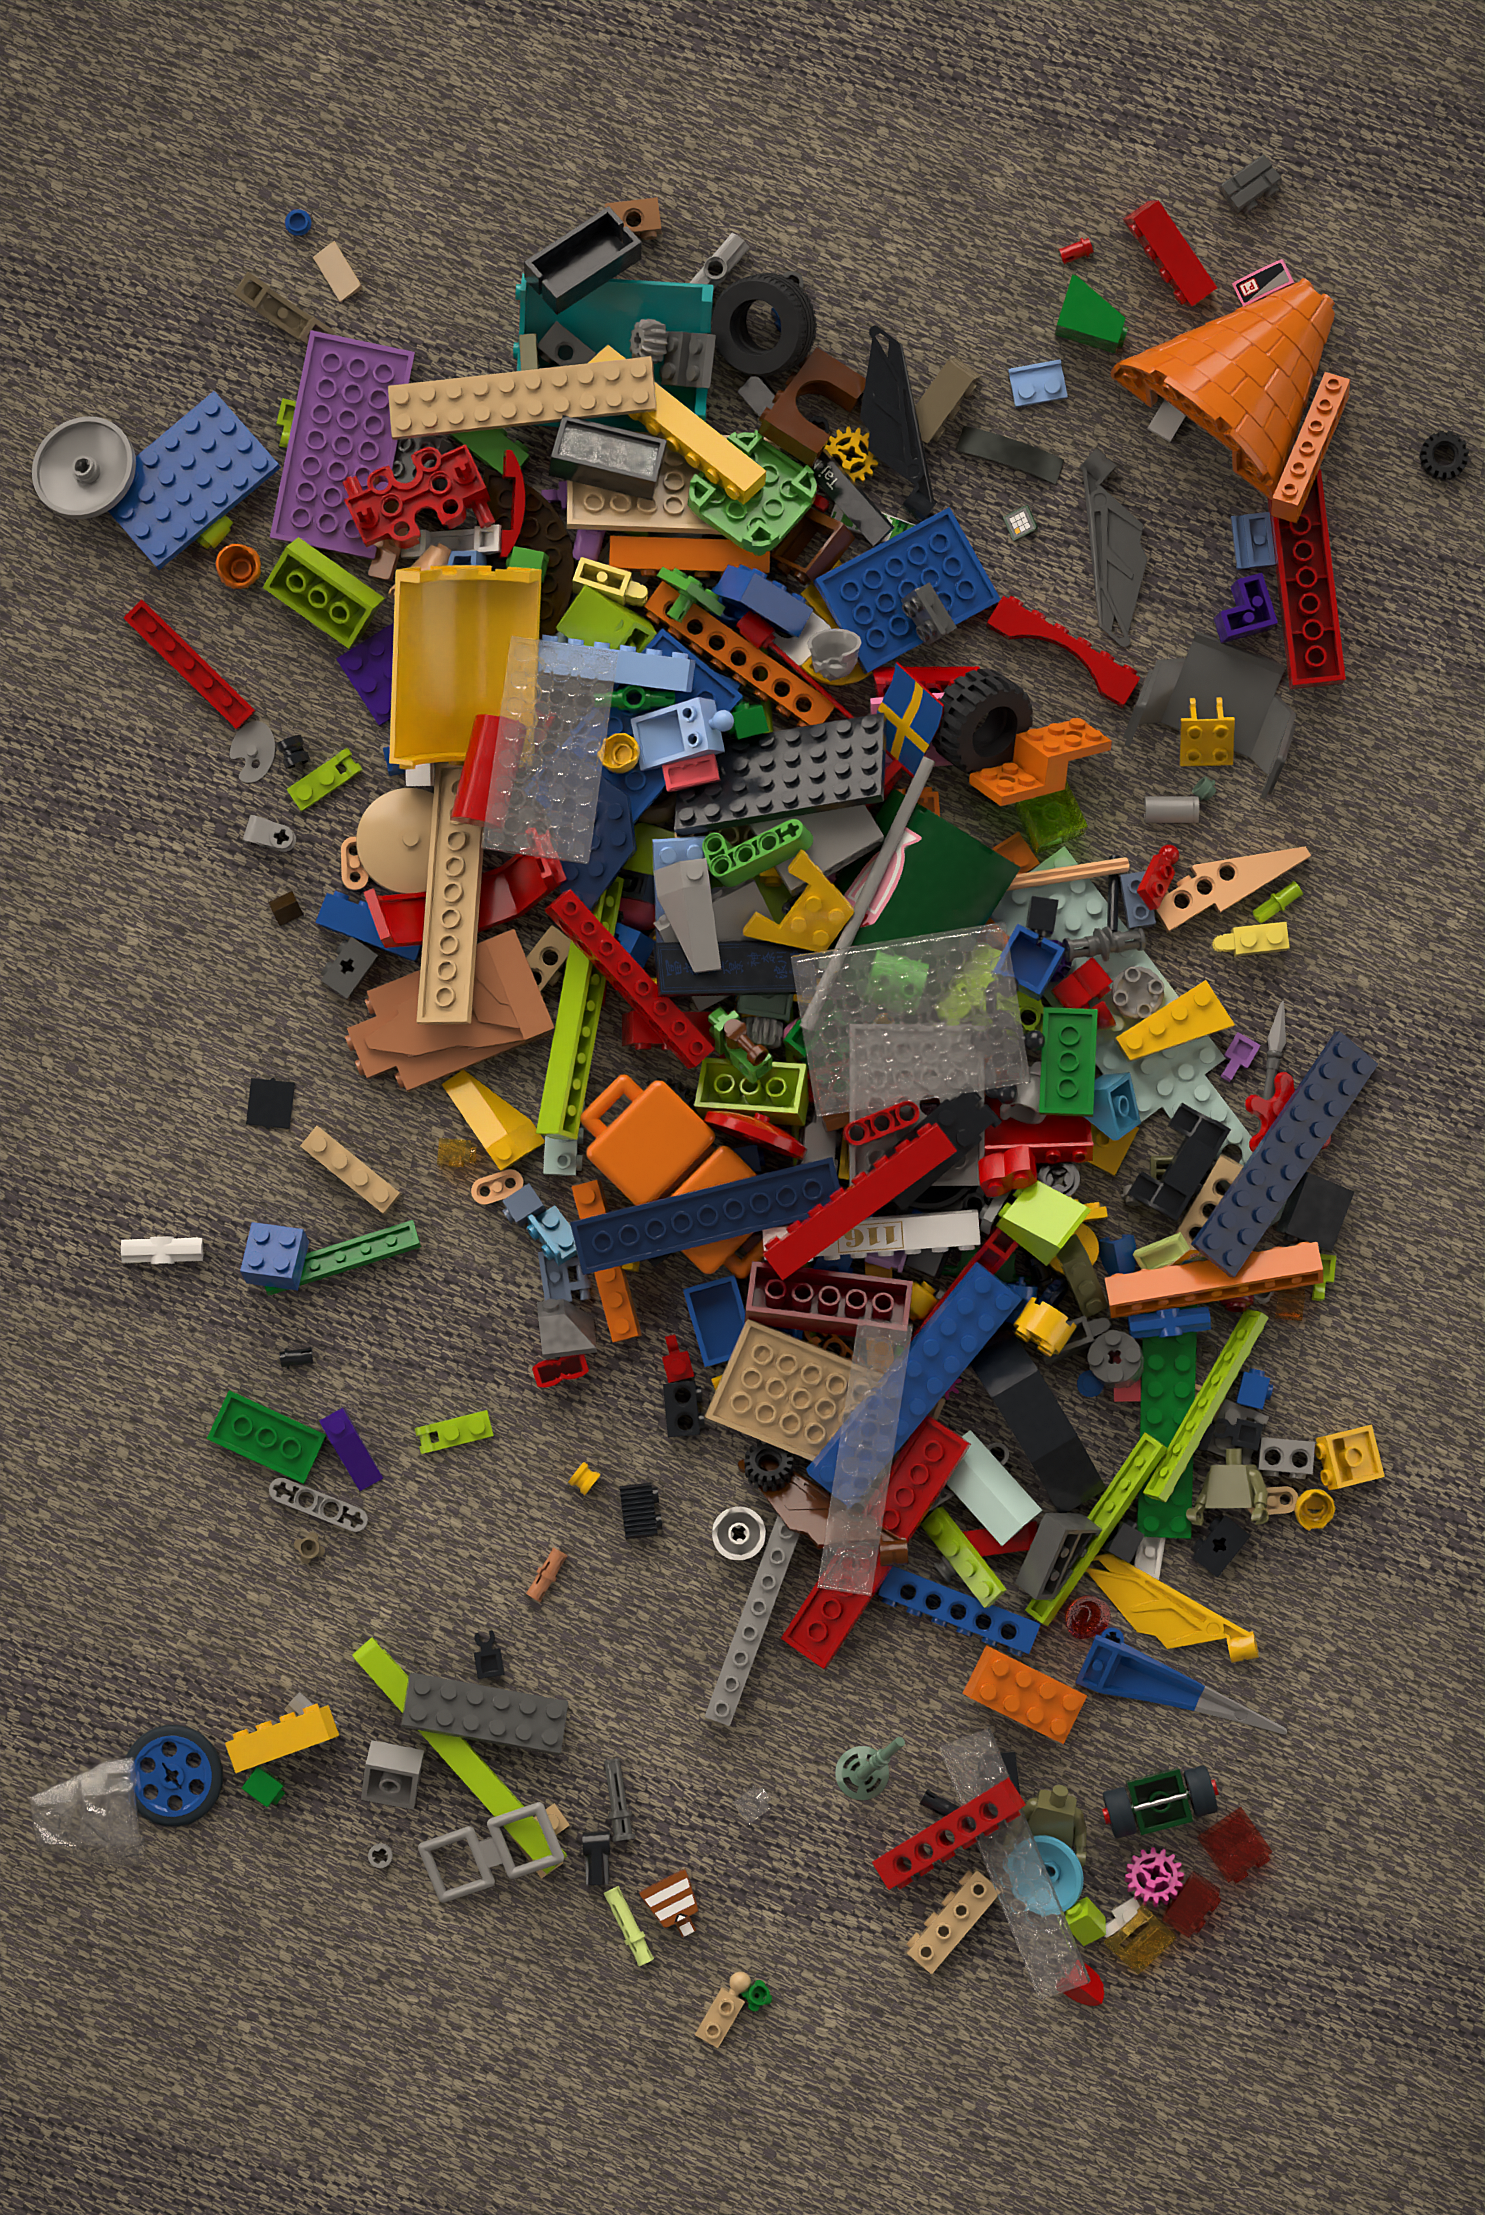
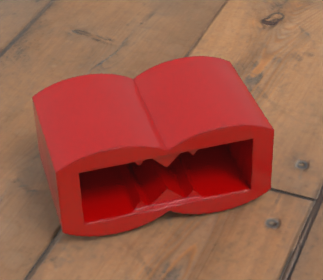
M1091 957L1050 992L1063 1008L1089 1009L1091 1006L1088 1002L1094 997L1100 1000L1111 991L1109 985L1113 981L1094 957Z
M1017 1146L1003 1154H991L978 1161L979 1182L987 1197L1001 1196L1011 1189H1024L1037 1182L1036 1159L1029 1146Z
M585 1354L563 1356L558 1360H543L537 1363L532 1368L537 1387H551L562 1379H576L585 1375L589 1371Z

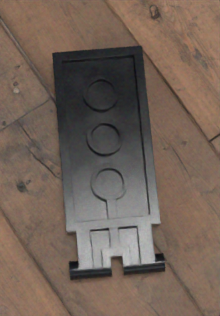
M967 1081L960 1085L959 1089L962 1092L951 1102L948 1099L941 1102L884 1154L889 1158L897 1152L895 1147L905 1139L912 1141L918 1136L916 1132L927 1123L933 1125L936 1122L957 1150L892 1199L901 1211L906 1209L982 1140L980 1134L990 1125L995 1128L1002 1122L987 1103L978 1110L975 1105L982 1097ZM873 1164L866 1170L868 1173L875 1168Z

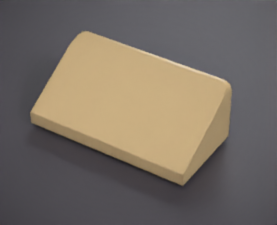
M335 241L313 257L340 302L363 289Z

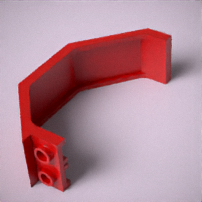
M535 827L526 830L525 833L529 839V844L502 866L482 874L477 933L523 916L566 880L549 832L539 835ZM374 888L364 892L377 932L385 948L423 944L426 892L385 896L377 895Z

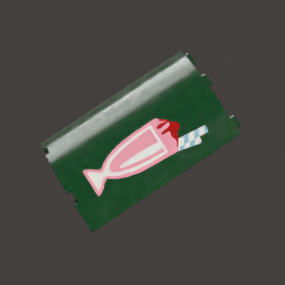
M895 788L892 789L874 818L875 823L884 835V840L905 797V794ZM916 803L835 979L845 986L842 991L854 999H857L858 995L863 997L877 949L928 963L929 969L926 982L914 1016L875 1005L895 1017L892 1021L895 1024H923L1021 867L924 806ZM882 845L843 867L833 883L853 908ZM844 927L825 953L813 951L815 967L823 973Z

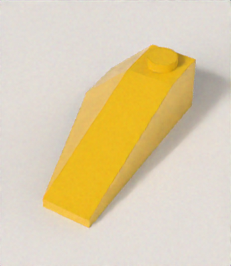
M464 1069L441 1084L501 1172L545 1143L543 1137L536 1134L537 1128L529 1118Z

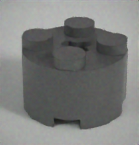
M1109 1330L1096 1338L1089 1348L1088 1362L1091 1371L1102 1385L1110 1389L1128 1388L1136 1383L1144 1372L1143 1352L1135 1339L1125 1332ZM1119 1356L1122 1361L1119 1364L1114 1362L1112 1365L1111 1359Z

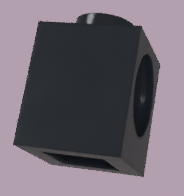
M1124 1518L1122 1522L1119 1521L1101 1548L1130 1563L1145 1534L1136 1530L1139 1526L1138 1524Z

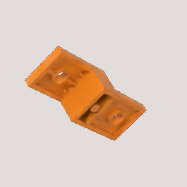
M1072 718L1070 721L1052 723L1049 726L1038 729H1029L1027 732L1016 734L1013 763H1004L1001 766L984 768L981 771L970 773L969 784L1000 806L1065 790L1068 761L1111 750L1112 740L1081 718Z

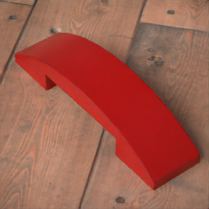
M512 450L504 451L502 479H513L510 530L501 531V552H499L498 559L506 558L516 543L525 511L523 475Z

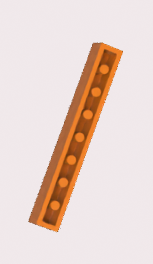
M1301 1242L1295 1246H1278L1266 1251H1252L1235 1277H1229L1210 1260H1197L1189 1264L1167 1265L1164 1268L1153 1270L1142 1269L1129 1274L1118 1273L1106 1277L1104 1280L1112 1319L1323 1283V1266L1317 1242Z

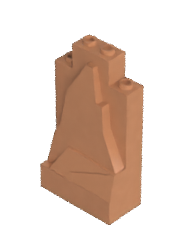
M512 929L478 943L476 946L471 1024L420 1025L417 1023L421 971L419 970L367 991L369 998L365 999V1003L370 1014L375 1013L376 1017L347 1028L349 1035L345 1036L350 1051L356 1050L359 1059L355 1061L360 1076L365 1074L367 1079H371L398 1068L399 1072L395 1073V1077L399 1087H405L406 1091L410 1092L553 1034L555 1027L515 929Z

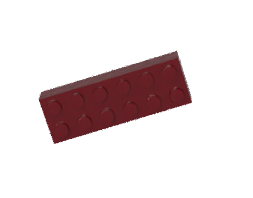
M752 1261L745 1322L747 1319L772 1327L905 1343L913 1281L800 1267L782 1281L770 1263Z

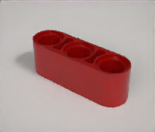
M910 1101L899 1102L848 1123L844 1127L843 1137L850 1145L865 1144L914 1124L920 1115L919 1108ZM905 1105L913 1110V1117L909 1121L901 1119L899 1114L900 1109ZM880 1115L888 1120V1127L884 1131L877 1130L874 1125L876 1117ZM855 1125L863 1130V1137L859 1141H854L849 1136L851 1127Z
M1037 1521L1029 1522L1003 1546L998 1543L986 1528L962 1532L980 1556L1030 1550V1545L1036 1536L1038 1526Z

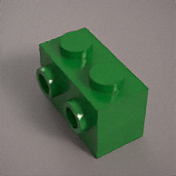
M740 702L737 706H734V710L731 712L734 724L725 733L731 735V738L742 739L768 732L769 729L763 706L759 704L750 705L749 702Z

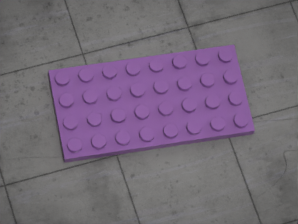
M310 330L269 539L292 543L299 537L313 548L374 560L377 547L373 544L366 548L344 501L349 497L342 482L350 476H357L364 491L368 489L367 479L370 473L388 465L392 470L398 440H393L391 434L388 386L409 384L415 352ZM380 482L376 489L384 490L388 483Z

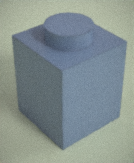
M529 1183L502 1200L507 1207L502 1210L510 1223L516 1221L519 1227L528 1223L527 1216L531 1213L534 1217H537L547 1210Z

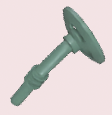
M897 1737L884 1749H879L878 1751L867 1746H858L846 1751L838 1760L835 1770L836 1781L842 1792L856 1800H868L879 1795L886 1787L889 1779L888 1763L890 1762V1757L905 1745L904 1739ZM858 1754V1758L852 1760L847 1769L843 1768L848 1758ZM868 1754L872 1755V1756L869 1758V1761H866L867 1755H868ZM860 1762V1765L856 1767L855 1771H852V1766L855 1763ZM870 1776H873V1780L869 1784L865 1785V1781H867L870 1778ZM849 1777L851 1782L858 1786L857 1793L845 1785L843 1778ZM880 1778V1784L873 1791L867 1793L866 1789L872 1787L877 1779Z

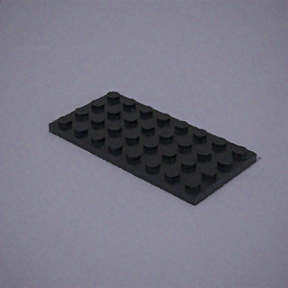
M878 713L758 734L742 739L723 740L725 752L715 755L720 781L677 791L674 831L677 837L884 802L887 718L885 714Z

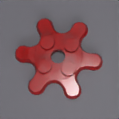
M1281 1072L1275 1076V1094L1271 1099L1265 1100L1259 1095L1254 1094L1248 1096L1245 1100L1247 1112L1257 1116L1261 1122L1260 1131L1252 1136L1249 1141V1148L1252 1152H1254L1295 1092L1293 1077L1287 1072ZM1331 1136L1321 1149L1328 1147L1331 1142Z

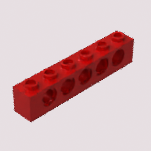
M1008 1777L874 1860L872 1864L888 1890L896 1885L900 1890L913 1882L911 1876L917 1872L920 1876H923L934 1869L932 1863L940 1859L944 1863L956 1855L954 1852L956 1848L962 1846L965 1850L978 1842L975 1837L982 1832L985 1836H988L999 1829L997 1823L1005 1819L1009 1823L1021 1815L1019 1810L1026 1804ZM989 1803L997 1807L998 1815L990 1812ZM967 1817L975 1820L976 1829L968 1825ZM946 1830L953 1833L954 1842L947 1839ZM924 1844L932 1847L933 1855L926 1853ZM903 1857L911 1861V1868L904 1865Z

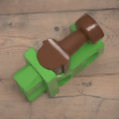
M719 1007L708 1016V1021L712 1024L709 1029V1035L715 1040V1050L720 1055L725 1053L727 1060L752 1084L773 1068L772 1056L769 1054V1051L762 1044L755 1045L749 1039L746 1025L744 1022H740L739 1015L735 1011L728 1015Z

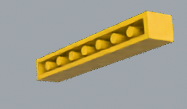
M607 345L588 363L622 360L625 358ZM655 383L657 411L628 414L633 420H638L645 425L650 434L667 440L666 445L670 450L678 452L685 457L690 466L698 468L710 482L721 486L731 499H737L744 505L765 485L766 470L657 383Z

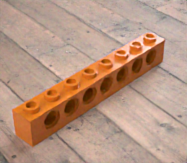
M662 581L644 605L643 610L646 612L645 617L656 625L659 623L665 625L668 628L667 632L679 641L681 638L690 643L688 647L699 656H702L703 653L712 659L710 663L722 672L724 669L728 670L733 674L732 679L739 682L743 687L747 684L755 690L753 694L763 702L771 701L777 706L775 710L786 718L792 716L799 721L797 726L804 727L825 723L835 709V706L698 605L692 604L681 623L668 618L665 611L673 606L680 594L666 582ZM692 622L699 623L702 627V632L698 635H693L689 633L687 626ZM713 638H719L723 641L724 647L721 650H713L709 646V641ZM735 653H740L745 657L746 662L741 666H736L731 662V656ZM756 669H763L767 673V679L756 681L753 678L752 672ZM783 684L787 686L789 694L785 697H779L775 694L774 687ZM806 700L809 702L811 709L805 713L800 712L796 708V702Z

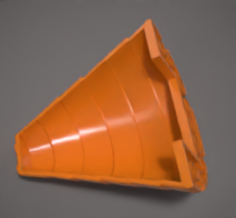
M1302 278L1299 282L1276 291L1264 299L1238 308L1230 314L1209 321L1201 327L1178 335L1172 340L1149 348L1140 354L1121 360L1112 368L1111 377L1149 407H1152L1158 401V395L1164 398L1232 451L1233 471L1272 500L1290 457L1294 440L1297 437L1304 408L1307 406L1323 348L1327 342L1335 313L1332 307L1335 303L1328 295H1320L1316 292L1314 286L1308 280Z

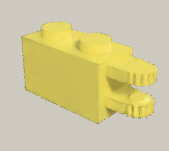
M580 558L572 580L573 593L579 594L584 585H587L623 606L626 603L633 606L637 605V607H644L647 603L648 591L646 586L632 581L631 572L587 558Z
M1287 922L1234 927L1230 934L1217 936L1212 942V949L1220 953L1221 951H1233L1234 957L1287 951L1290 948Z

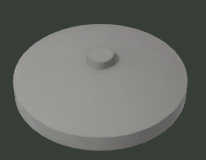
M88 416L69 420L52 430L42 441L35 454L32 465V480L35 491L44 504L60 516L70 519H88L99 516L118 504L129 490L136 470L135 452L124 432L106 419Z

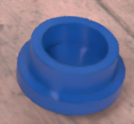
M301 209L292 210L285 218L286 229L294 236L305 235L312 225L309 214Z
M1091 1370L1081 1373L1077 1379V1388L1086 1397L1097 1396L1104 1386L1097 1380Z

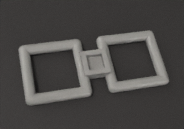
M537 1802L489 1819L487 1826L492 1837L481 1841L478 1840L474 1828L468 1826L421 1842L418 1845V1850L438 1900L445 1903L492 1887L495 1884V1880L490 1867L502 1863L510 1879H516L562 1863L565 1857L544 1805L541 1802ZM536 1815L552 1855L516 1867L500 1827ZM467 1839L482 1879L446 1890L431 1850Z

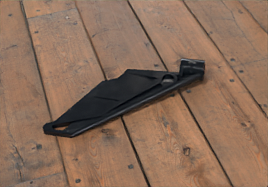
M874 325L869 329L872 343L860 418L870 432L868 451L915 485V488L900 508L911 514L919 522H922L938 501L933 496L904 350L901 343ZM878 334H882L889 340L888 357L875 337Z

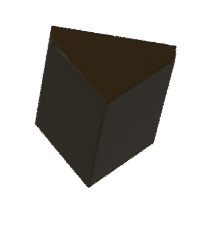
M293 891L268 902L279 926L304 915Z

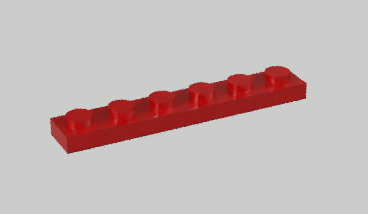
M142 599L123 617L236 730L256 712Z

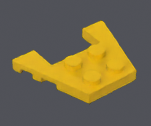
M801 849L788 866V872L809 885L780 924L755 912L742 931L743 935L747 937L825 953L853 915L854 908L834 884H831L823 875L821 869L810 860L808 854Z

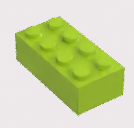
M299 537L285 548L262 587L348 649L362 638L385 599Z

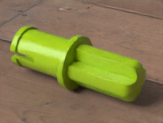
M1292 881L1291 884L1277 894L1272 893L1270 899L1253 910L1254 918L1259 923H1263L1277 912H1284L1287 905L1303 896L1301 888L1296 882Z

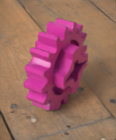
M1154 1847L1151 1848L1150 1854H1147L1142 1849L1140 1858L1133 1855L1131 1860L1133 1864H1127L1126 1871L1128 1874L1125 1875V1882H1131L1127 1890L1128 1892L1135 1891L1134 1900L1142 1897L1143 1905L1145 1906L1149 1901H1153L1154 1907H1157L1158 1901L1161 1900L1167 1905L1169 1902L1168 1897L1176 1899L1178 1894L1176 1890H1182L1183 1884L1180 1881L1184 1879V1873L1178 1872L1181 1870L1182 1865L1181 1863H1173L1175 1859L1174 1854L1166 1857L1165 1849H1162L1160 1854L1156 1853ZM1164 1865L1170 1870L1171 1873L1166 1872ZM1153 1874L1158 1875L1156 1880L1151 1879ZM1138 1881L1143 1883L1145 1889L1140 1886Z

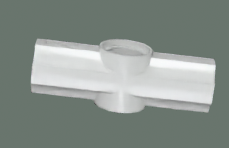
M165 1236L150 1237V1239L121 1240L122 1263L150 1262V1264H175V1262L203 1261V1238L174 1239V1237Z

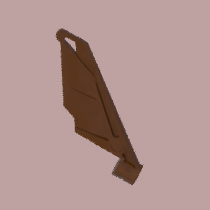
M744 1459L738 1462V1469L742 1473H745ZM764 1460L759 1463L766 1471H773L779 1467V1463L774 1460ZM793 1471L790 1482H785V1487L782 1489L777 1485V1491L772 1492V1488L768 1487L767 1492H765L763 1487L760 1486L759 1490L788 1529L807 1535L818 1549L879 1545L881 1567L893 1566L894 1564H908L906 1538L896 1536L854 1508L848 1507L841 1500Z

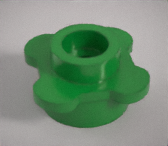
M756 1980L754 1985L750 1986L746 1992L741 1993L749 2004V2010L753 2012L758 2011L760 2006L764 2004L769 2005L772 2002L769 1989L762 1980ZM755 1993L759 1995L758 1998H755Z

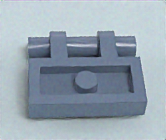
M538 1252L545 1300L565 1299L568 1302H573L571 1291L579 1290L580 1300L591 1299L589 1289L592 1288L591 1280H588L587 1274L582 1275L578 1254L558 1266L554 1259L548 1260L543 1252ZM575 1266L577 1282L570 1283L567 1267Z

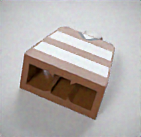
M686 1868L639 1892L642 1899L664 1928L676 1924L682 1937L696 1931L690 1916L698 1912L699 1908Z

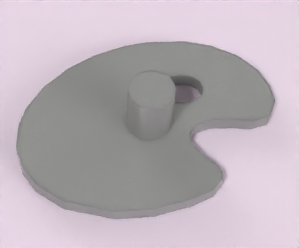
M251 721L236 733L230 748V758L245 759V766L239 774V779L242 782L253 783L265 776L274 760L275 740L271 729L260 721ZM257 759L260 761V765L255 769L252 767V762Z

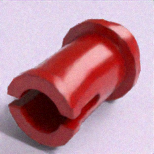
M1083 237L1080 238L1079 242L1058 249L1064 265L1084 256L1088 258L1090 257L1089 254L1094 253L1089 238L1083 239Z

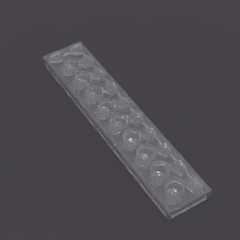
M990 1728L939 1747L962 1806L1009 1777ZM989 1803L990 1812L998 1815L997 1807ZM1021 1808L1019 1810L1021 1814L1019 1817L1009 1823L1004 1819L997 1823L999 1829L985 1836L982 1832L975 1838L978 1841L976 1843L1040 2001L1085 1985L1091 1980ZM967 1817L970 1827L976 1829L975 1820Z

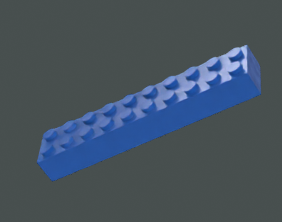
M976 1262L806 1468L809 1476L851 1508L1022 1300L1021 1297L979 1262Z

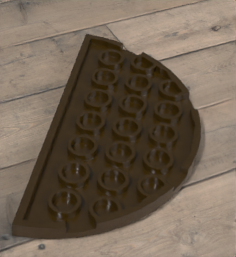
M485 469L483 482L491 501L487 502V505L495 520V523L491 525H501V531L510 530L513 479L509 482L508 479H502L503 475L498 471ZM524 483V518L514 546L545 552L550 557L544 583H541L539 640H542V635L555 636L558 631L556 626L570 607L573 597L572 580L576 572L575 558H573V546L569 533L556 510L539 492ZM499 553L486 555L487 566H492L491 571L507 569V557L498 559Z

